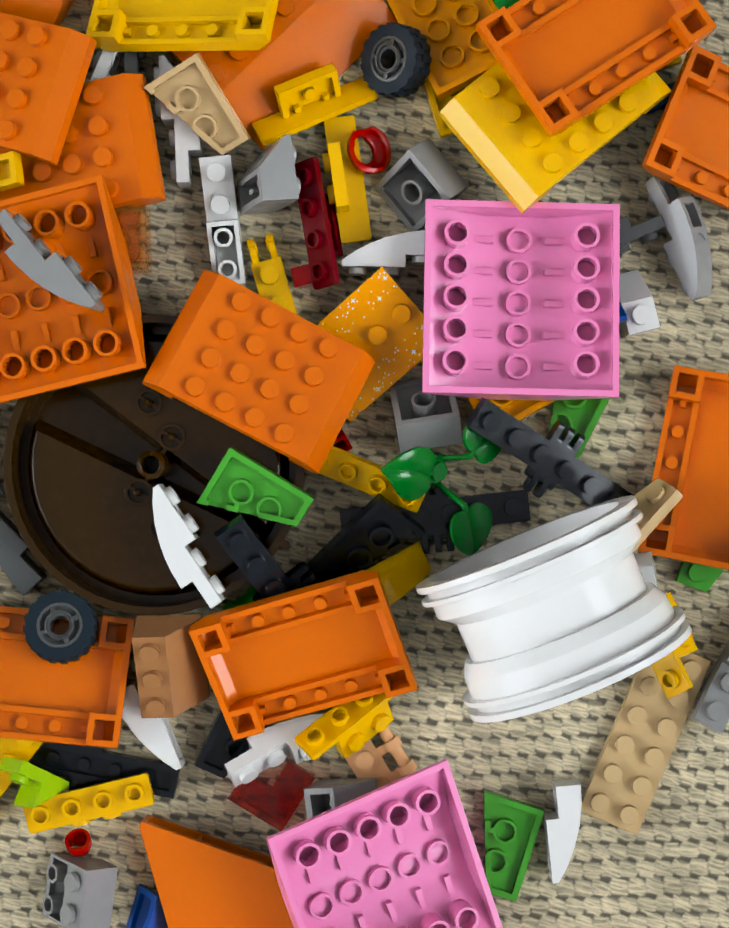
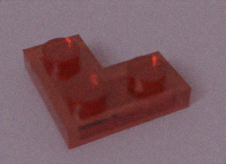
M288 759L273 785L257 777L248 784L234 787L228 799L277 830L282 831L304 797V788L312 784L315 775Z

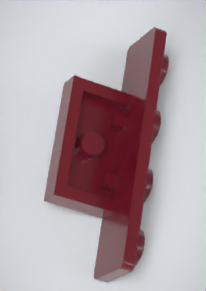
M311 157L296 163L295 171L301 183L298 204L312 284L315 290H320L340 282L336 258L344 255L335 204H329L328 194H324L319 159Z

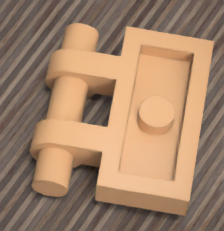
M389 726L382 732H378L383 743L375 746L370 739L359 751L346 758L357 778L377 777L378 788L416 772L418 767L413 758H408L401 747V739L397 734L394 735ZM389 752L398 764V767L390 770L382 757Z

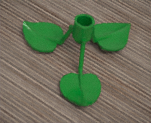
M465 426L463 444L469 452L454 455L439 454L435 457V454L430 449L415 447L393 458L381 468V471L388 478L396 493L406 500L414 501L419 499L428 491L432 484V486L439 488L459 504L462 511L454 514L451 518L450 536L460 552L465 555H473V553L480 549L490 533L492 514L490 509L480 502H475L468 508L466 502L441 483L447 475L445 461L469 460L475 456L479 463L486 464L496 458L502 448Z

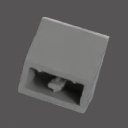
M291 134L283 135L264 149L237 182L241 215L275 213L299 199L301 183L296 176L295 162L297 153L295 146L292 145Z
M377 777L318 780L304 788L307 819L378 789Z
M52 852L47 868V884L45 897L42 902V915L64 928H110L118 867L103 859L83 856L74 857L68 854Z

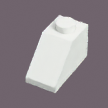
M639 270L620 274V303L627 315V320L619 323L622 337L625 338L659 328L660 324L653 296Z

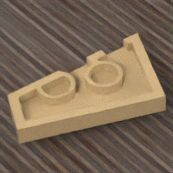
M199 52L143 87L151 95H155L162 101L166 108L174 115H178L192 127V130L221 155L251 138Z
M659 478L634 495L638 504L632 510H641L643 517L637 522L642 536L632 552L642 544L684 497L676 488Z

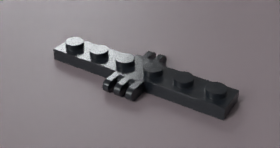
M482 397L465 424L528 465L524 471L527 478L522 488L528 492L533 489L532 494L537 498H540L546 489H554L557 484L591 506L615 498L633 495L575 457L585 437L580 433L574 436L575 430L571 427L565 428V423L560 420L554 423L547 436L544 437Z
M435 487V490L430 491L428 489L417 513L397 506L424 527L426 534L421 536L424 554H429L430 552L428 541H434L435 553L442 552L441 540L447 539L446 547L448 552L454 551V543L450 536V521L454 514L462 511V508L439 488ZM526 490L459 497L467 503L468 508L475 502L485 504L491 511L492 525L531 521L528 492ZM364 507L340 509L341 529Z
M241 514L214 532L215 538L258 592L253 596V601L320 583L319 580H315L316 576L314 573L308 571L309 567L305 562L299 563L285 573Z
M43 742L29 761V763L56 776L65 777L64 780L70 782L69 791L141 773H148L153 795L174 799L180 769L175 770L162 761L104 750L105 748Z

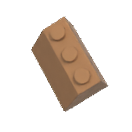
M202 614L137 616L132 634V646L142 718H174L209 698V680L189 634L190 625L202 619Z

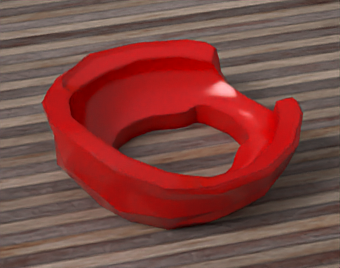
M371 126L366 129L353 130L347 141L348 158L356 170L365 174H378L388 167L392 154L390 143L386 135L377 127ZM362 137L372 150V160L370 163L364 164L357 159L354 152V140L356 138Z

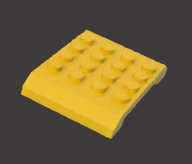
M94 0L86 35L97 41L96 47L109 52L260 50L270 42L279 0Z
M497 62L453 97L440 111L439 117L523 214L543 198L552 187L631 123L663 101L672 90L655 72L564 132L550 137L501 65Z

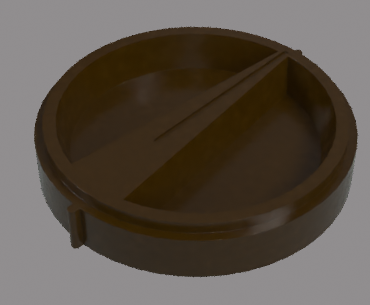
M142 315L146 368L18 399L5 439L3 470L7 501L18 531L31 553L45 570L75 594L95 604L130 614L170 615L208 605L193 582L181 589L170 571L160 547L155 528L152 506L153 487L158 484H163L165 488L171 486L181 501L177 505L184 515L189 513L197 523L199 530L196 533L199 538L190 543L189 546L192 550L196 547L201 552L207 562L203 567L210 577L214 574L218 577L225 588L222 594L226 597L241 588L249 580L215 538L214 532L241 514L273 557L280 547L287 550L293 544L292 540L287 537L292 528L291 525L197 503L231 446L302 490H304L306 469L289 461L287 456L174 397L170 399L142 384L178 316Z

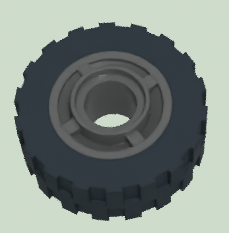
M390 22L387 25L382 24L378 26V29L369 34L370 37L365 41L363 52H361L362 64L360 66L363 71L364 81H367L370 89L375 90L378 94L405 98L411 93L415 94L418 88L424 85L425 79L430 73L429 68L430 63H432V57H430V45H428L425 35L420 33L421 31L411 26Z
M53 590L48 592L49 594L41 595L35 603L30 605V610L24 617L25 626H23V632L26 635L27 644L40 658L50 663L68 664L70 661L80 660L81 656L90 652L89 649L91 646H94L96 642L95 637L98 635V620L94 610L87 600L67 590L58 592ZM59 620L69 621L68 631L62 635L54 634L53 627L55 623Z

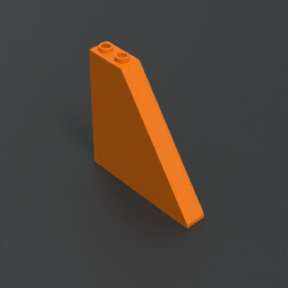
M149 814L141 821L140 832L168 928H293L270 856Z

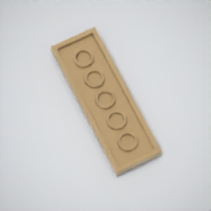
M694 653L681 657L680 660L693 687L671 698L666 697L651 665L635 673L581 799L582 812L635 835L638 834L709 668L710 660Z

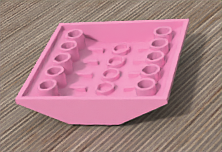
M426 199L422 393L477 399L483 397L495 400L553 401L618 398L620 204L536 202L522 214L512 201Z
M443 759L266 837L278 885L293 928H503L447 759Z

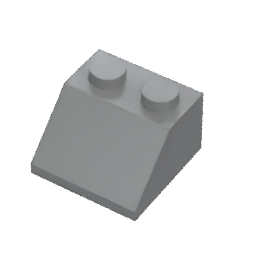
M430 138L410 148L374 186L411 232L420 231L425 226L426 199L456 200L469 187Z
M422 378L396 382L389 388L400 453L415 447H426L429 449L463 443L456 396L422 393Z

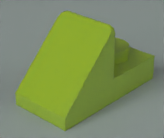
M3 757L0 764V770L10 774L9 780L21 785L14 801L15 806L37 807L68 789L70 782L22 759Z

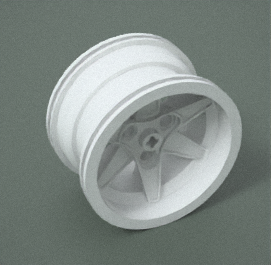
M624 496L598 503L533 527L473 553V555H469L437 571L415 586L419 595H426L421 600L423 607H433L439 620L454 623L458 626L469 652L465 659L464 678L468 690L463 695V701L469 707L468 713L473 721L490 723L510 720L581 698L650 666L674 651L688 639L692 630L689 622L685 620L686 616L683 609L671 606L664 592L653 583L645 582L632 551L642 536L637 522L643 517L641 510H632L638 504L635 496Z

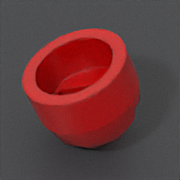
M82 828L70 831L65 837L67 851L74 857L85 856L92 846L89 832Z

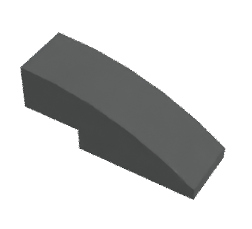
M0 510V566L9 580L25 596L30 594L48 576L26 554L29 548L22 539L17 526Z

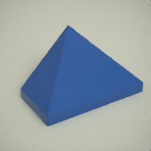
M139 884L126 928H168L159 894L148 886Z

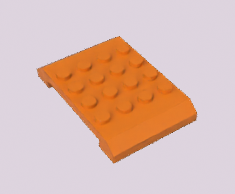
M520 0L507 9L503 6L476 24L475 29L546 132L552 137L564 132L695 47L710 35L717 25L699 0Z
M0 12V148L24 154L35 160L58 165L97 44L95 39L71 28Z
M696 45L688 50L641 166L649 174L729 211V66L721 62L722 57Z
M121 73L84 83L58 165L35 160L21 154L25 185L0 192V201L100 174L104 177L114 209L133 205L137 208L166 201L149 92L143 88L147 85L146 77L143 74ZM0 148V154L10 152V150Z
M204 270L142 384L170 399L174 397L287 456L288 460L318 475L376 361L357 346L220 273Z
M674 365L652 482L659 478L676 488L684 497L642 542L638 553L652 551V556L729 571V374Z
M362 570L209 614L190 625L189 634L234 741L264 733L265 725L384 692L386 698L418 690L414 671L377 571Z
M0 606V738L118 749L135 619L102 615V617L97 616L98 635L95 637L96 642L94 646H91L89 649L90 652L81 656L78 661H70L68 664H54L40 658L26 642V635L23 632V626H25L24 617L30 609ZM57 621L53 627L54 634L62 635L66 633L69 629V621Z

